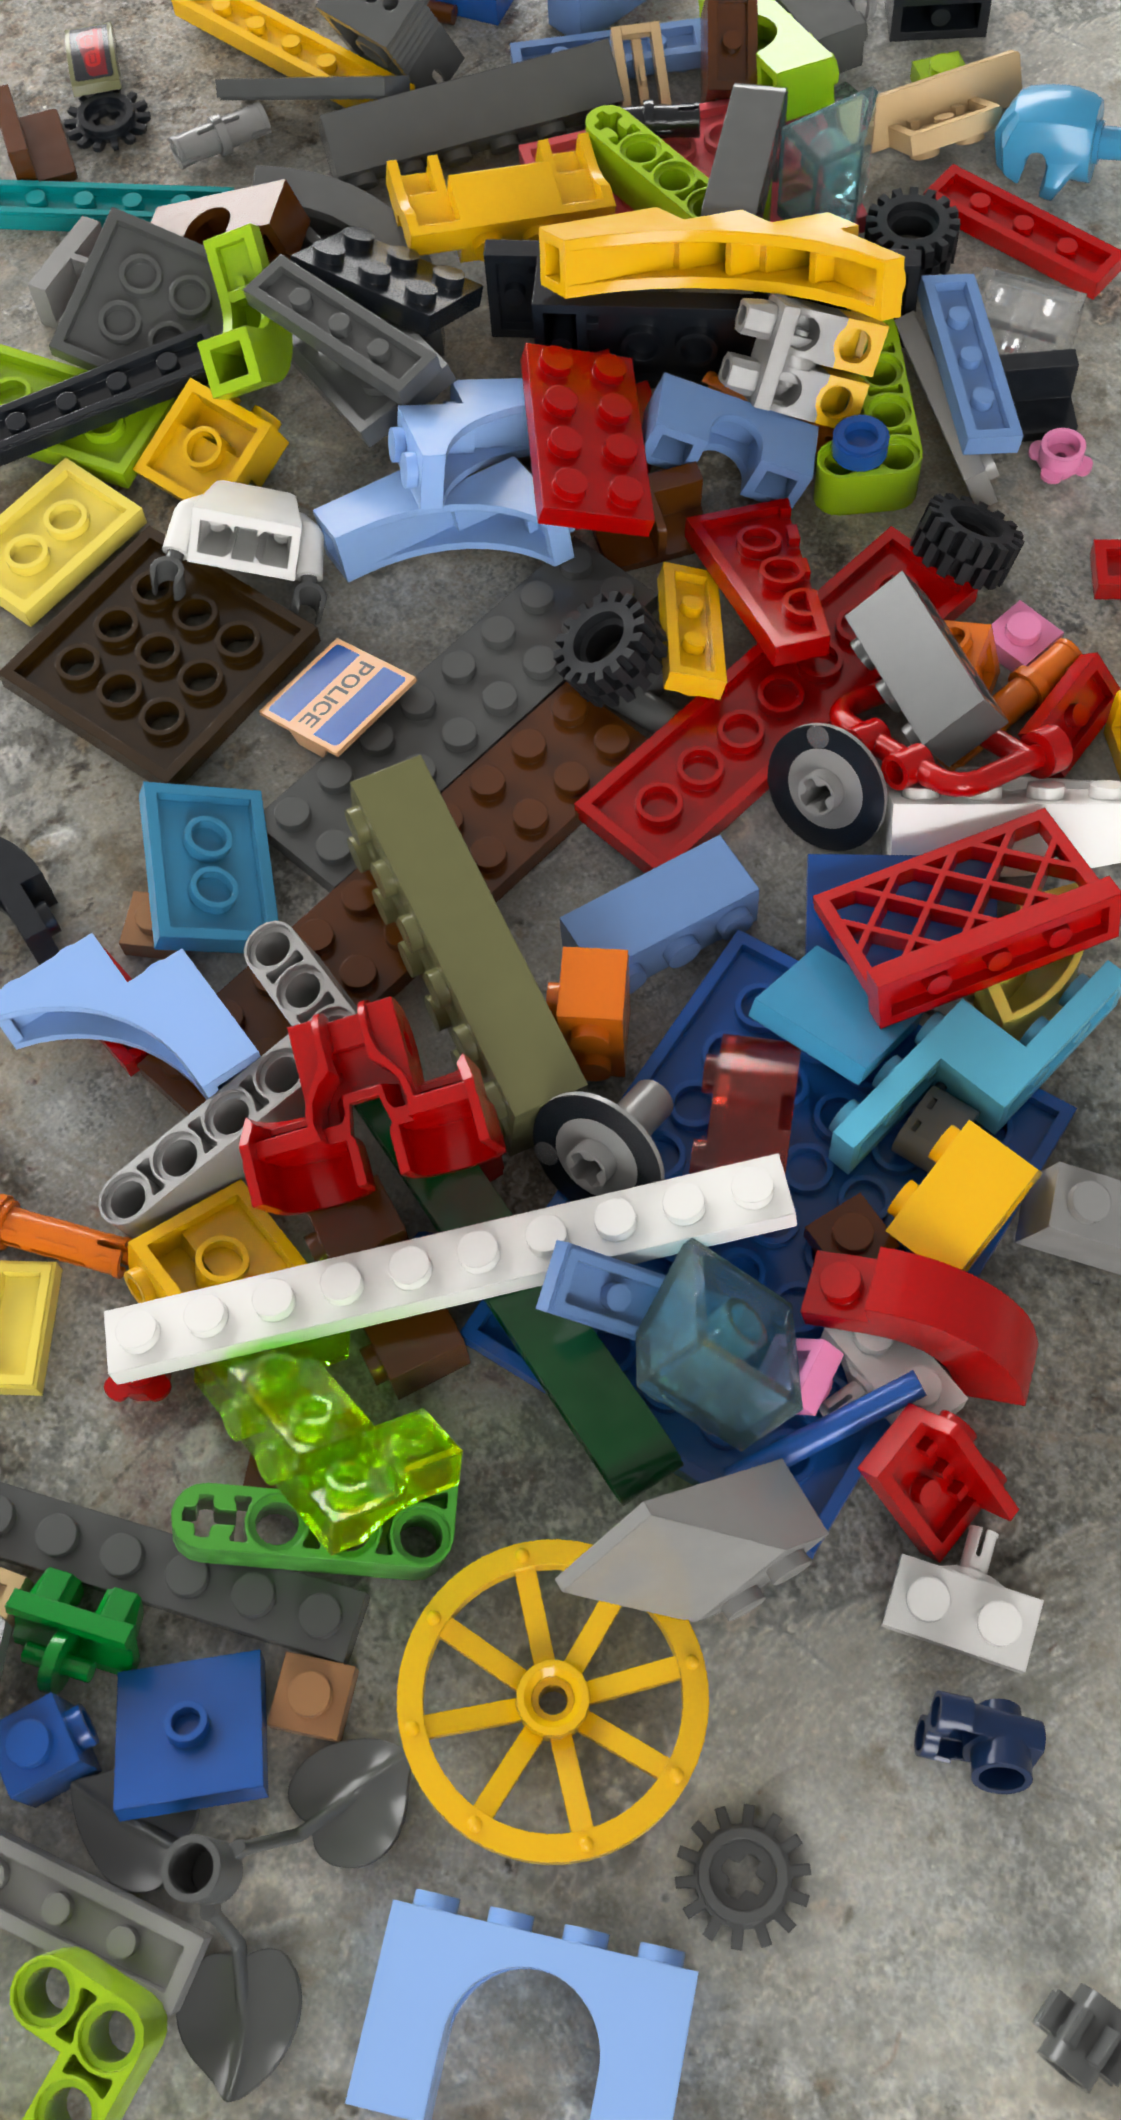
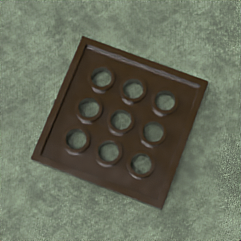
M149 525L0 670V680L5 688L148 782L183 785L321 642L317 626L215 566L182 560L186 581V594L178 601L174 600V581L168 580L162 582L158 587V590L169 589L166 595L156 600L144 599V595L152 590L150 565L157 558L166 556L162 551L166 535ZM192 615H211L201 625L189 626L184 624ZM114 626H132L126 634L120 637L105 636ZM248 639L253 641V644L242 652L226 650L233 641H245ZM155 652H174L172 657L163 663L151 664L147 662L148 658ZM77 663H94L92 668L82 675L67 674L69 669ZM213 677L216 679V682L206 690L194 691L189 689L190 684L198 678L207 679ZM117 690H136L134 695L124 702L115 703L109 701L110 696ZM173 715L179 717L177 722L168 729L155 730L150 728L152 723L159 717H170Z

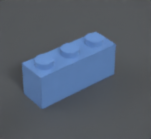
M718 835L560 917L562 948L564 946L628 950L631 994L638 990L648 977L669 966L671 968H679L688 964L699 954L701 949L722 938L724 940H731L738 929L746 932L753 922L757 920L759 888L722 836Z

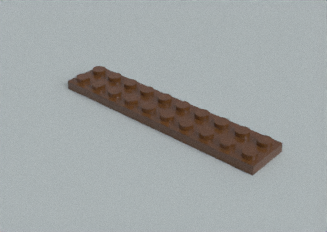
M567 681L441 793L496 903L582 824L578 813L575 811L574 803L647 740L645 736L605 706L600 708L594 706L590 701L587 702ZM358 868L292 926L295 932L321 958L357 1007L358 1002L363 1000L374 1002L390 996L394 998L416 978L410 976L401 958L398 943L403 941V937L396 923L393 922L386 925L376 907L372 890L378 887L370 870L361 873ZM249 966L216 994L261 1056L288 1035L287 1027H291L290 1023ZM149 1054L137 1064L142 1076L185 1116H188L206 1101L205 1097L193 1083L163 1060Z

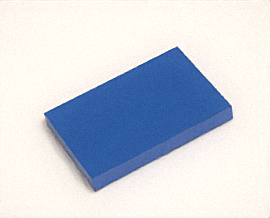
M808 854L805 955L818 945L846 962L814 910V895L919 855ZM970 859L957 864L954 872L986 879L992 863ZM913 881L899 886L896 895L927 902L934 886ZM946 889L939 905L971 912L978 896ZM989 899L983 915L997 918V900ZM855 903L839 909L837 912L842 919L868 924L875 908ZM887 911L880 928L911 935L919 918ZM931 921L924 938L941 941L961 933L963 928ZM872 944L866 958L873 967L902 956L904 951Z

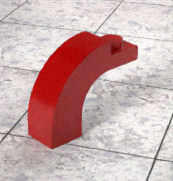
M880 1247L878 1258L874 1259L817 1250L800 1310L805 1324L875 1335L908 1344L931 1355L942 1363L950 1372L953 1381L966 1396L1026 1406L1039 1343L1034 1324L1029 1316L1005 1293L966 1271L910 1252Z

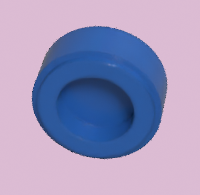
M853 415L844 418L836 425L833 431L831 448L833 458L840 466L851 471L863 472L877 468L887 457L890 438L888 428L882 421L869 415Z

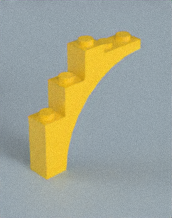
M653 207L539 227L541 285L565 299L645 289H730L782 294L821 301L854 310L880 321L901 317L902 293L906 285L905 256L859 237V225L829 212L769 222L744 210L682 219L663 209Z

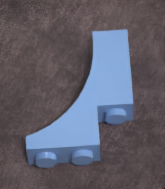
M522 378L456 380L451 384L450 401H444L443 404L398 405L397 427H390L388 433L389 455L392 463L399 464L402 485L404 488H410L420 510L443 509L450 491L463 479L483 468L502 462L512 456L516 458L530 456Z
M515 456L463 479L450 491L443 509L420 510L410 488L403 487L399 470L313 510L317 525L321 528L324 535L325 552L348 583L402 560L450 550L491 549L509 551L542 560L554 567L575 558L570 535L575 532V528L537 524L533 476Z
M91 933L75 944L61 949L54 957L20 978L11 980L0 989V1028L16 1050L38 1043L65 1039H94L125 1044L143 1050L178 1070L195 1085L206 1100L261 1057L259 1051L182 948L166 959L151 964L142 974L127 982L96 937Z

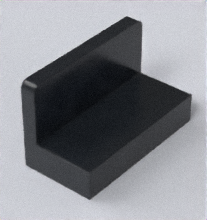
M1075 349L999 355L1024 435L1022 442L1042 440L1047 432L1056 428H1069L1077 431L1078 424L1071 398L1079 367Z

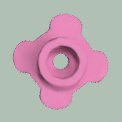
M1056 428L1050 430L1044 435L1042 440H1036L1029 446L1028 456L1032 460L1037 461L1041 469L1040 478L1048 484H1058L1061 480H1066L1073 475L1087 476L1093 467L1092 459L1084 455L1086 451L1084 437L1073 429Z

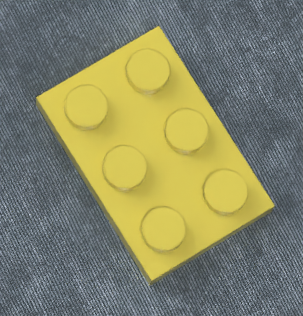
M64 458L0 514V606L28 626L32 627L147 523L142 507L71 460Z

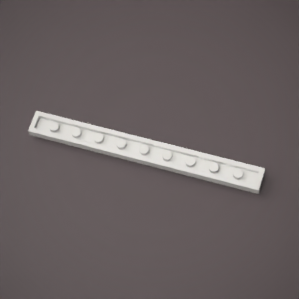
M779 1153L116 1308L104 1311L108 1375L117 1385L543 1286L557 1240L569 1242L630 1264H637L797 1226L796 1212Z

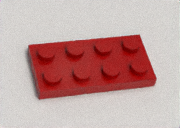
M525 343L521 357V369L537 524L649 537L655 517L632 358L616 356L610 353L600 354L566 349L555 345L545 346Z

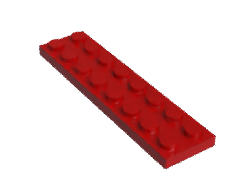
M890 526L817 590L831 634L828 655L802 660L794 664L773 666L757 643L726 670L727 684L720 700L696 696L574 803L579 820L643 873H647L718 836L769 790V760L774 747L784 735L804 724L826 723L831 725L829 712L833 703L838 698L882 679L876 668L870 671L853 651L850 642L857 636L844 617L901 571L908 575L928 595L943 620L955 621L976 602L978 589H972L969 582H965L963 586L954 583V577L948 574L945 578L936 574L938 568L935 566L927 568L921 563L923 557H916L913 553L914 547L910 546L911 539Z

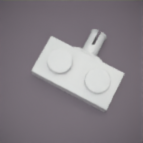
M827 1327L822 1332L821 1339H826L844 1354L840 1363L843 1366L849 1383L821 1403L819 1410L822 1416L847 1405L914 1370L927 1394L926 1397L912 1404L937 1415L942 1410L956 1414L964 1407L968 1400V1397L934 1357L913 1346L885 1337ZM904 1408L885 1417V1419L892 1425Z
M969 1525L959 1565L939 1566L902 1553L881 1627L1020 1674L1026 1672L1044 1600L1005 1588L992 1576L987 1575L995 1543L999 1537L998 1533L987 1529L984 1533L979 1555L977 1556L976 1552L983 1527Z

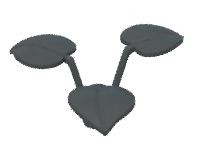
M360 1738L333 1743L316 1751L300 1765L288 1786L289 1803L294 1812L305 1823L294 1829L248 1840L236 1839L232 1843L191 1834L197 1825L200 1809L120 1822L113 1811L115 1768L100 1774L79 1778L70 1784L72 1807L78 1831L90 1857L104 1877L113 1885L136 1893L153 1892L164 1886L169 1895L174 1899L186 1903L200 1904L201 1918L204 1921H210L231 1947L232 1955L213 1953L202 1959L180 2011L176 2013L179 2034L189 2056L212 2081L225 2102H234L242 2099L260 2086L274 2072L293 2041L302 2010L301 1983L297 1970L288 1955L274 1948L260 1949L247 1955V1945L244 1937L221 1911V1904L229 1900L240 1886L243 1876L242 1859L250 1854L302 1842L311 1835L318 1855L328 1864L336 1867L361 1868L382 1858L398 1839L407 1814L412 1770L404 1748L380 1739Z

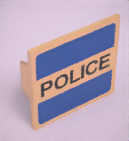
M336 638L270 700L259 713L268 720L289 730L300 746L322 758L328 754L327 752L339 757L417 682L415 676Z

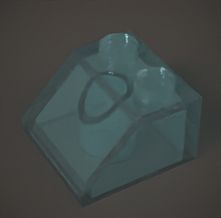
M873 86L782 127L777 215L782 220L829 212L855 224L857 223L869 179L878 100V91Z
M692 1237L682 1245L636 1331L637 1388L644 1391L651 1399L662 1402L696 1423L703 1431L717 1436L742 1452L803 1410L792 1304Z

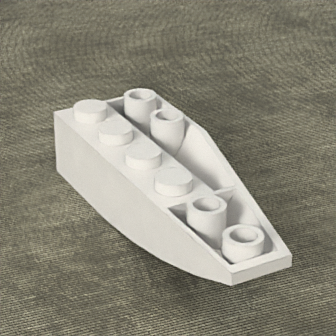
M964 766L956 768L955 772H969L980 767ZM1018 777L986 793L972 797L941 795L919 783L897 791L886 783L888 796L887 810L880 827L882 855H922L1046 808L1090 868L1121 863L1120 781ZM1039 833L1015 842L1012 850L1045 856L1048 849L1047 843ZM1004 866L1000 877L1036 875L1037 873Z

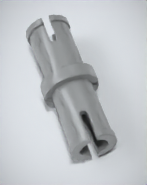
M257 101L241 110L222 117L217 113L207 117V123L189 131L170 136L168 140L172 154L180 169L183 170L201 160L218 154L222 157L232 154L233 148L250 140L271 134V125L264 107Z

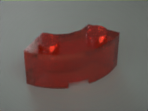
M723 1033L720 1054H706L702 1093L713 1094L707 1140L694 1138L689 1174L779 1153L783 1170L786 1174L801 1049L788 1041Z

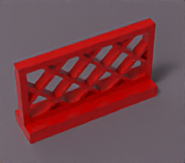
M1042 808L814 895L813 904L814 910L866 992L869 1012L879 1028L882 1029L1119 937L1121 890L1110 876L1101 879L1096 876L1046 808ZM1038 833L1048 845L1045 856L1012 850L1015 842ZM970 859L992 863L986 879L957 873L954 870L957 864ZM1004 866L1037 873L1031 888L1028 889L997 882ZM1048 876L1074 881L1079 886L1060 895L1042 892ZM913 881L934 886L927 902L896 895L899 886ZM951 889L977 895L978 897L972 911L969 912L939 905L945 890ZM990 898L1023 906L1021 910L1000 918L983 915ZM855 903L875 908L868 924L842 919L837 910ZM887 911L919 918L912 934L880 928ZM931 921L963 928L961 933L941 941L924 938ZM872 944L904 951L902 956L873 967L866 958Z

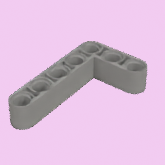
M281 921L266 922L249 935L244 946L246 963L291 1026L310 1021L313 1015L324 1013L329 1022L357 1014V1006L321 958L287 923ZM289 1034L107 1181L99 1195L98 1207L101 1216L109 1224L134 1239L240 1179L244 1181L246 1178L239 1150V1142L245 1117L263 1123L306 1117L305 1099Z

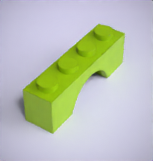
M698 0L700 18L705 0ZM758 0V52L756 53L758 85L788 88L786 122L834 107V85L839 80V69L833 53L824 48L810 32L805 30L775 0Z

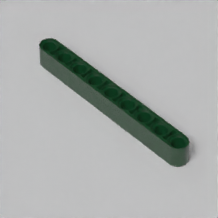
M376 1098L353 1105L438 1233L513 1216L479 1165L425 1178H408L400 1174L390 1135L392 1121L381 1099ZM542 1286L483 1299L622 1506L684 1466L670 1438L592 1327L535 1309Z

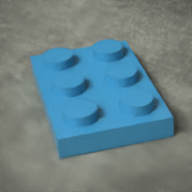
M143 782L139 793L154 950L178 951L182 948L184 951L244 953L245 943L249 935L257 927L266 922L279 921L262 792L260 790Z

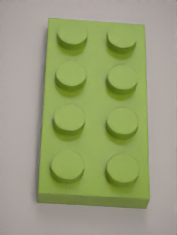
M0 344V406L87 372V370ZM175 398L48 447L27 457L55 466L64 458H67L99 480L129 489L138 475L133 470L134 466L173 406Z

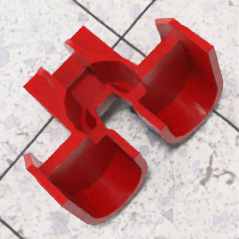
M391 996L374 1002L369 1000L358 1002L357 1014L329 1022L324 1013L313 1015L310 1021L287 1027L305 1099L306 1117L265 1123L256 1122L245 1117L239 1142V1150L243 1160V1169L252 1207L285 1216L306 1214L337 1207L359 1200L377 1190L366 1147L359 1138L355 1137L353 1105L376 1098L381 1099L392 1121L390 1135L400 1174L408 1178L433 1177L468 1169L498 1158L506 1153V1146L494 1105L487 1099L481 1070L467 1055L462 1053L456 1063L459 1070L425 1081L417 1045L409 1021L401 1005Z

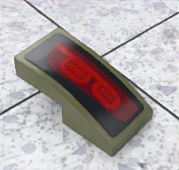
M112 22L65 30L67 62L74 97L122 89V75L117 59L116 38Z

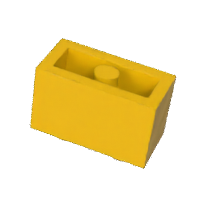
M968 1120L962 1130L951 1125L939 1138L928 1156L936 1164L920 1185L911 1179L900 1190L887 1210L895 1219L885 1230L915 1254L938 1260L966 1272L970 1270L1043 1174V1172L971 1120Z

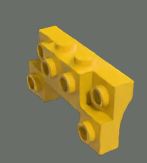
M588 132L578 133L575 151L552 154L549 140H538L536 163L448 175L447 187L438 155L427 156L426 172L401 176L397 160L386 161V186L397 226H402L407 247L417 251L419 256L457 250L460 263L477 260L484 261L486 239L539 240V227L615 214L616 203L612 189L600 171Z

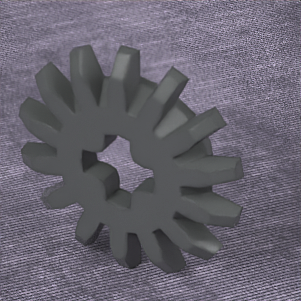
M744 1804L742 1823L731 1824L725 1806L716 1808L714 1810L720 1829L711 1834L698 1820L691 1829L703 1842L700 1850L697 1852L680 1845L677 1857L694 1864V1874L675 1877L676 1889L695 1888L698 1899L684 1907L683 1911L688 1919L704 1909L712 1916L702 1934L710 1941H713L723 1924L732 1928L731 1949L742 1950L744 1930L746 1929L755 1930L761 1948L772 1945L766 1924L775 1920L788 1933L796 1926L793 1920L783 1911L786 1903L789 1901L807 1907L810 1896L792 1889V1880L796 1877L811 1875L810 1863L791 1865L787 1855L803 1843L797 1833L783 1843H780L773 1836L783 1819L774 1812L763 1829L753 1825L755 1805ZM749 1854L760 1862L756 1869V1876L764 1882V1886L758 1895L746 1890L738 1900L726 1892L730 1878L721 1869L723 1863L728 1858L740 1863Z

